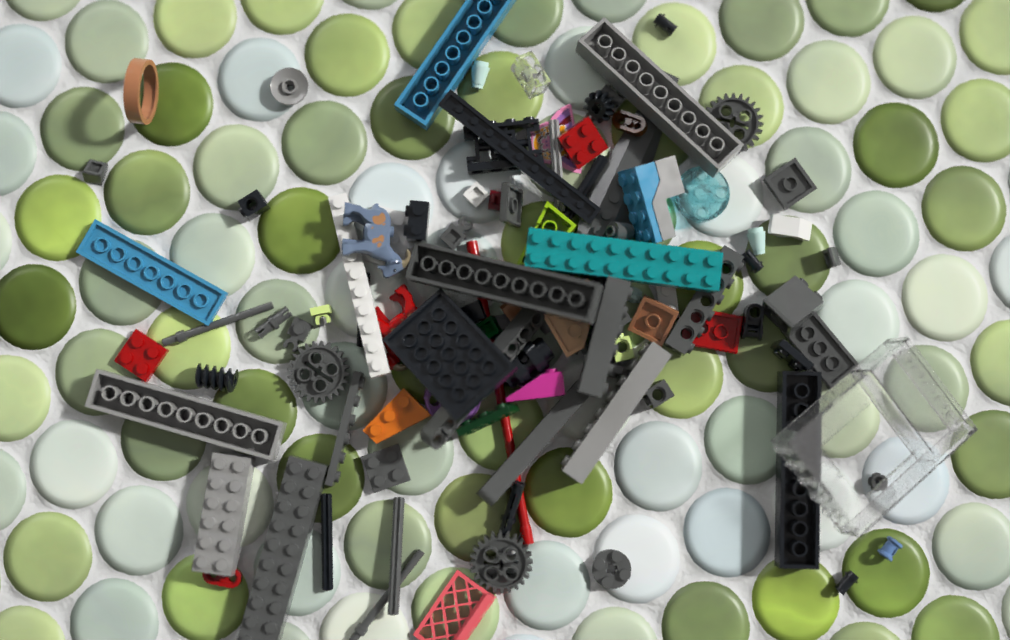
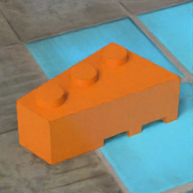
M403 388L363 431L376 444H379L432 415Z

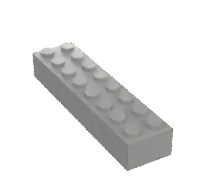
M653 341L649 344H643L637 353L640 355L638 359L632 360L628 365L627 370L629 372L627 375L619 378L615 384L618 386L615 392H610L605 398L606 405L598 408L593 416L596 418L592 424L588 423L582 431L585 435L581 440L577 439L572 445L573 452L571 455L568 456L566 454L561 461V470L580 484L585 481L672 356Z

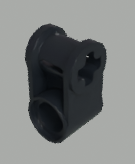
M750 304L744 308L741 339L755 338L757 341L762 340L764 309L760 304ZM752 307L758 311L755 318L749 312Z

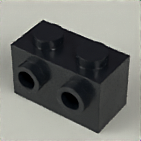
M410 200L409 205H406L405 217H408V224H404L403 236H406L408 242L419 241L427 243L430 203L427 201Z

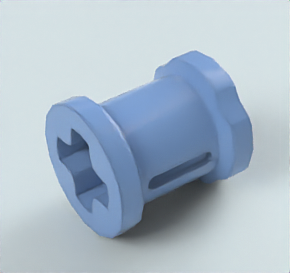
M888 536L886 543L877 552L892 562V557L903 546L897 540Z

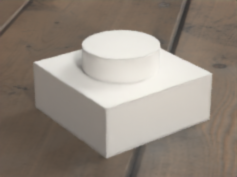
M476 181L463 193V196L477 209L490 194Z

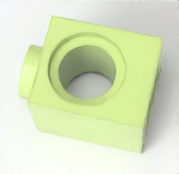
M622 333L621 337L616 339L615 344L619 342L624 343L626 351L624 353L617 351L616 356L613 357L614 363L635 358L629 335L624 336Z

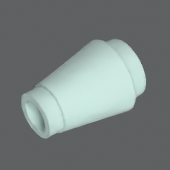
M474 60V64L471 65L472 88L483 89L490 70L488 62Z
M763 226L748 229V234L746 235L754 255L764 254L765 231H763Z

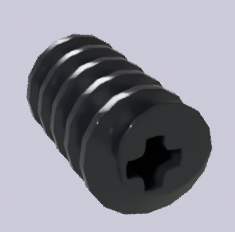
M198 363L195 372L196 385L198 388L204 386L205 389L212 387L213 390H217L219 388L220 391L227 389L228 392L232 393L238 382V369H236L234 374H232V368H229L227 373H225L224 367H221L219 372H217L216 366L209 370V365L206 364L205 368L202 369L201 363Z

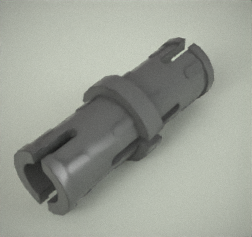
M286 306L275 315L267 317V321L255 328L260 338H264L273 329H278L280 324L293 316L291 312H287L289 309Z

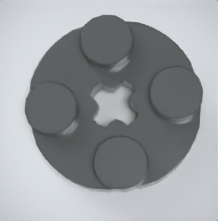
M606 549L595 557L592 573L595 580L604 588L616 589L623 586L630 579L631 564L627 556L619 550ZM609 564L617 566L614 574L611 572L607 573L606 569L609 568Z

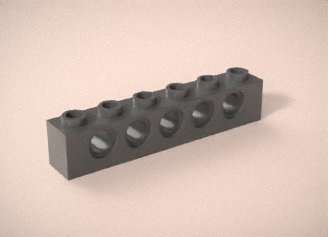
M725 245L720 251L724 252L722 265L727 266L730 272L729 274L721 272L719 291L716 293L696 291L663 344L681 356L691 353L695 346L692 342L696 337L700 338L705 330L702 327L706 320L709 322L715 313L712 309L716 304L720 305L725 297L722 294L725 288L729 289L734 282L732 278L734 273H739L744 266L742 262L744 256ZM701 298H708L710 306H703L700 301ZM691 314H698L700 322L694 323L691 320ZM687 329L690 332V338H682L681 330Z

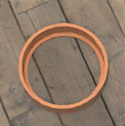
M133 58L127 67L124 79V110L130 123L148 125L154 118L158 103L159 81L157 68L151 59ZM143 75L144 96L142 107H140V85Z

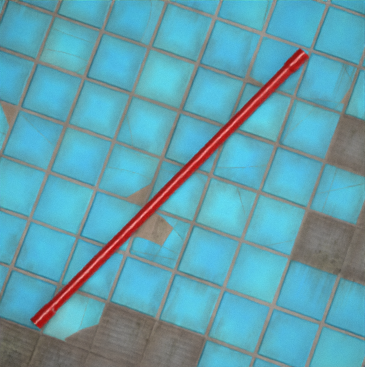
M477 240L466 242L468 253L480 256ZM477 298L482 304L487 316L486 318L490 316L488 301ZM502 383L495 390L497 406L507 403ZM509 416L500 420L507 458L515 450ZM519 475V477L516 479V481H520V482H521V476H520V475ZM523 492L517 513L523 545L533 544L534 540Z

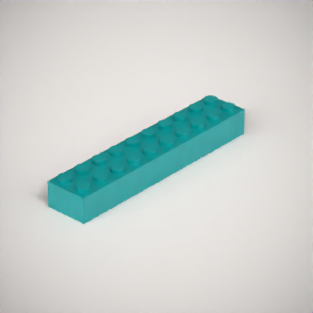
M529 227L523 266L554 273L601 279L611 276L632 283L716 293L720 289L724 252Z

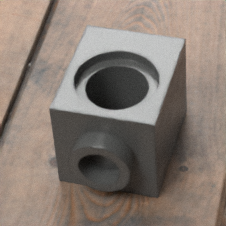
M665 379L647 390L643 400L648 407L656 408L675 395ZM655 389L660 390L662 393L660 400H655L652 396Z

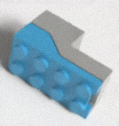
M675 155L619 171L618 182L624 193L623 199L628 207L629 220L635 229V240L658 243L676 237L666 202L667 198L685 193Z

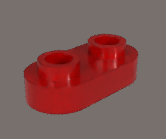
M239 569L235 571V581H231L230 576L217 575L212 577L209 573H202L205 582L227 588L237 587L243 579Z

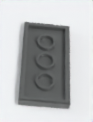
M817 313L809 318L789 338L781 331L791 345L814 364L811 369L814 372H822V382L829 390L860 366Z

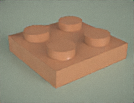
M644 295L627 330L662 347L679 311Z

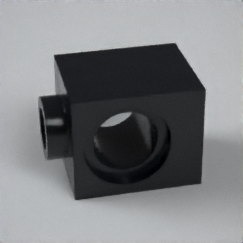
M257 189L238 200L240 205L238 210L244 218L247 216L250 220L271 209L261 192ZM251 202H256V208L253 210H249V204Z

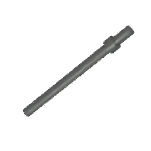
M271 301L211 322L209 326L204 324L187 331H178L175 335L162 339V343L164 346L176 342L187 341V338L274 309L273 303Z
M420 549L417 550L401 571L400 585L425 554ZM389 588L363 622L356 626L355 632L349 640H359L361 636L366 634L369 625L388 602Z

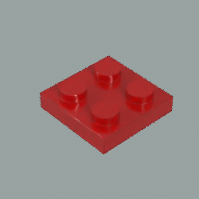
M589 116L584 117L556 138L577 170L608 149L607 144Z
M135 329L114 361L143 381L148 382L169 350L140 330Z

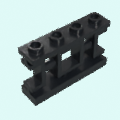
M525 117L520 121H516V119H506L500 123L491 121L507 135L512 136V139L521 146H528V151L544 163L542 149L532 150L531 134L540 133L539 119ZM465 126L463 127L464 140H474L476 156L466 157L468 175L519 170L503 156L495 154L494 149L488 144H478V137ZM526 128L527 139L516 140L515 129ZM490 150L491 161L480 162L479 151Z

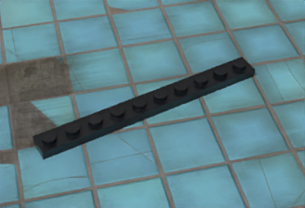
M451 89L438 104L443 110L587 224H590L600 212V207Z

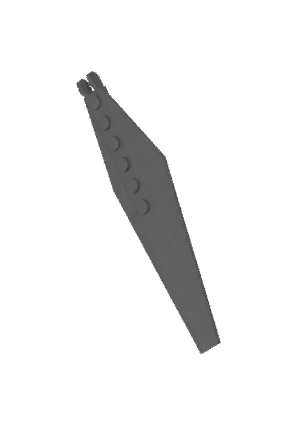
M665 72V73H666L668 76H670L676 83H678V80H679L678 77L673 76V75H671V74ZM639 110L635 114L645 119L648 125L647 131L638 137L623 132L607 158L606 165L586 196L600 207L601 210L590 224H587L579 217L578 234L607 237L606 228L610 222H624L632 225L629 220L628 207L623 199L624 193L618 182V172L654 161L662 131ZM580 276L582 277V280L589 278L585 276Z

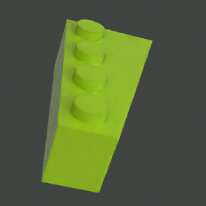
M547 201L534 228L573 233L577 225ZM526 246L517 262L518 265H524Z

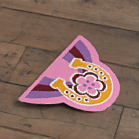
M567 104L559 109L551 118V120H559L560 135L575 125L571 104ZM548 121L539 125L540 133L531 134L532 150L542 149L544 163L551 164ZM561 146L562 167L582 174V168L577 170Z

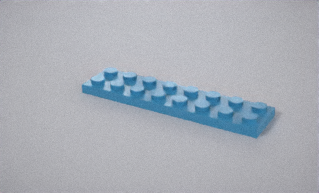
M96 219L76 250V253L207 326L213 322L229 294Z

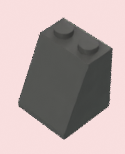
M796 275L766 297L762 303L764 315L788 338L822 307L824 302L818 292H813L808 287V283L803 278L799 279Z

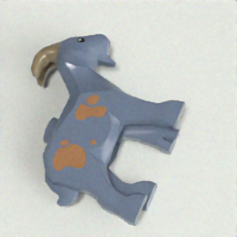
M345 202L343 226H348L352 222H358L364 227L363 239H342V257L349 256L352 253H364L374 259L386 262L384 266H377L378 269L382 270L384 278H390L401 272L409 264L411 252L407 249L405 259L402 260L391 248L390 237L393 238L394 226H391V218L387 211L379 207L377 203L371 209H365L360 205Z

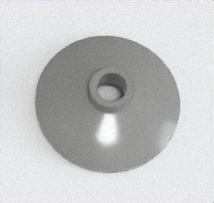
M283 68L271 80V93L282 104H297L307 95V78L296 68ZM289 86H294L292 91L287 90Z

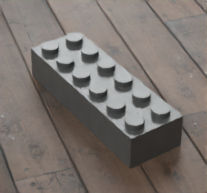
M611 276L604 280V290L595 324L592 327L576 393L595 398H602V395H606L609 384L605 383L606 378L609 375L611 376L613 364L610 362L612 357L616 356L618 345L615 344L616 339L621 337L623 326L620 325L621 320L626 318L628 307L625 304L631 298L633 288L630 287V281Z

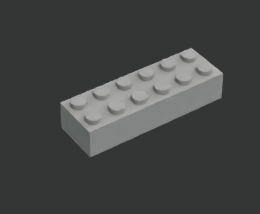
M212 453L191 571L230 577L236 575L235 571L240 553L255 458Z

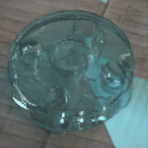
M698 166L687 170L681 175L687 198L681 199L676 195L673 196L676 208L685 218L694 222L704 223L717 218L725 210L729 202L730 190L727 180L720 172L712 178ZM696 172H702L705 175V179H698ZM716 190H722L725 195L724 198L718 197ZM698 209L705 210L706 217L699 216Z

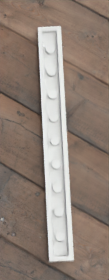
M347 193L328 197L341 254L342 239L358 240L354 222L348 226H343L345 202L350 203ZM352 253L349 256L342 257L370 377L374 379L389 375L391 372L362 253Z

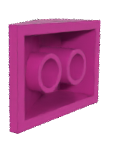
M558 368L545 370L544 374L508 396L506 402L564 396L565 389L562 371L558 372Z

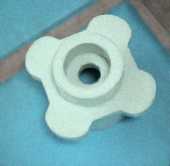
M630 286L633 288V292L628 301L640 303V300L643 299L642 291L637 287Z

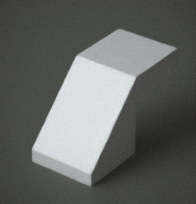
M770 214L769 234L777 237H793L801 241H810L812 222L796 217Z

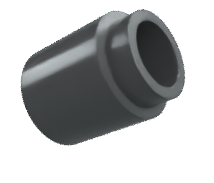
M610 222L606 228V236L609 238L632 240L635 235V229L629 223Z

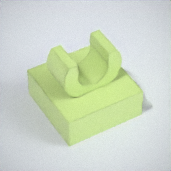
M329 304L310 308L311 316L316 317L315 322L317 325H321V317H325L327 323L331 322L328 314L333 313Z

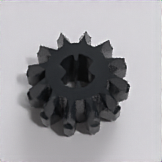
M601 90L596 91V93H590L589 98L585 99L587 105L583 107V109L588 110L586 116L591 115V121L594 122L597 119L598 123L610 120V116L615 114L613 108L616 107V104L611 103L614 97L608 98V92L602 93Z

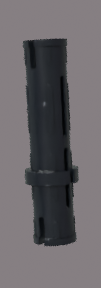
M516 480L513 482L505 512L500 518L502 521L499 530L502 531L503 535L507 531L510 533L512 525L516 522L515 515L526 485L523 482Z

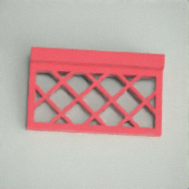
M457 570L413 636L419 640H436L440 638L450 640L451 636H454L452 640H468L496 599V596L479 586V584L460 570ZM458 576L465 580L466 589L456 590L455 581ZM478 589L483 593L479 601L471 602L470 590ZM467 591L468 602L458 604L456 592ZM453 593L455 605L445 606V595ZM469 605L470 614L468 617L460 618L459 606ZM455 607L457 619L447 620L445 609ZM442 609L444 621L434 623L432 614L435 610ZM458 621V632L449 634L448 623ZM444 623L446 635L436 637L434 625ZM431 626L432 638H425L419 634L423 627Z

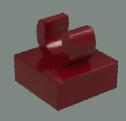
M490 190L488 210L500 212V191Z

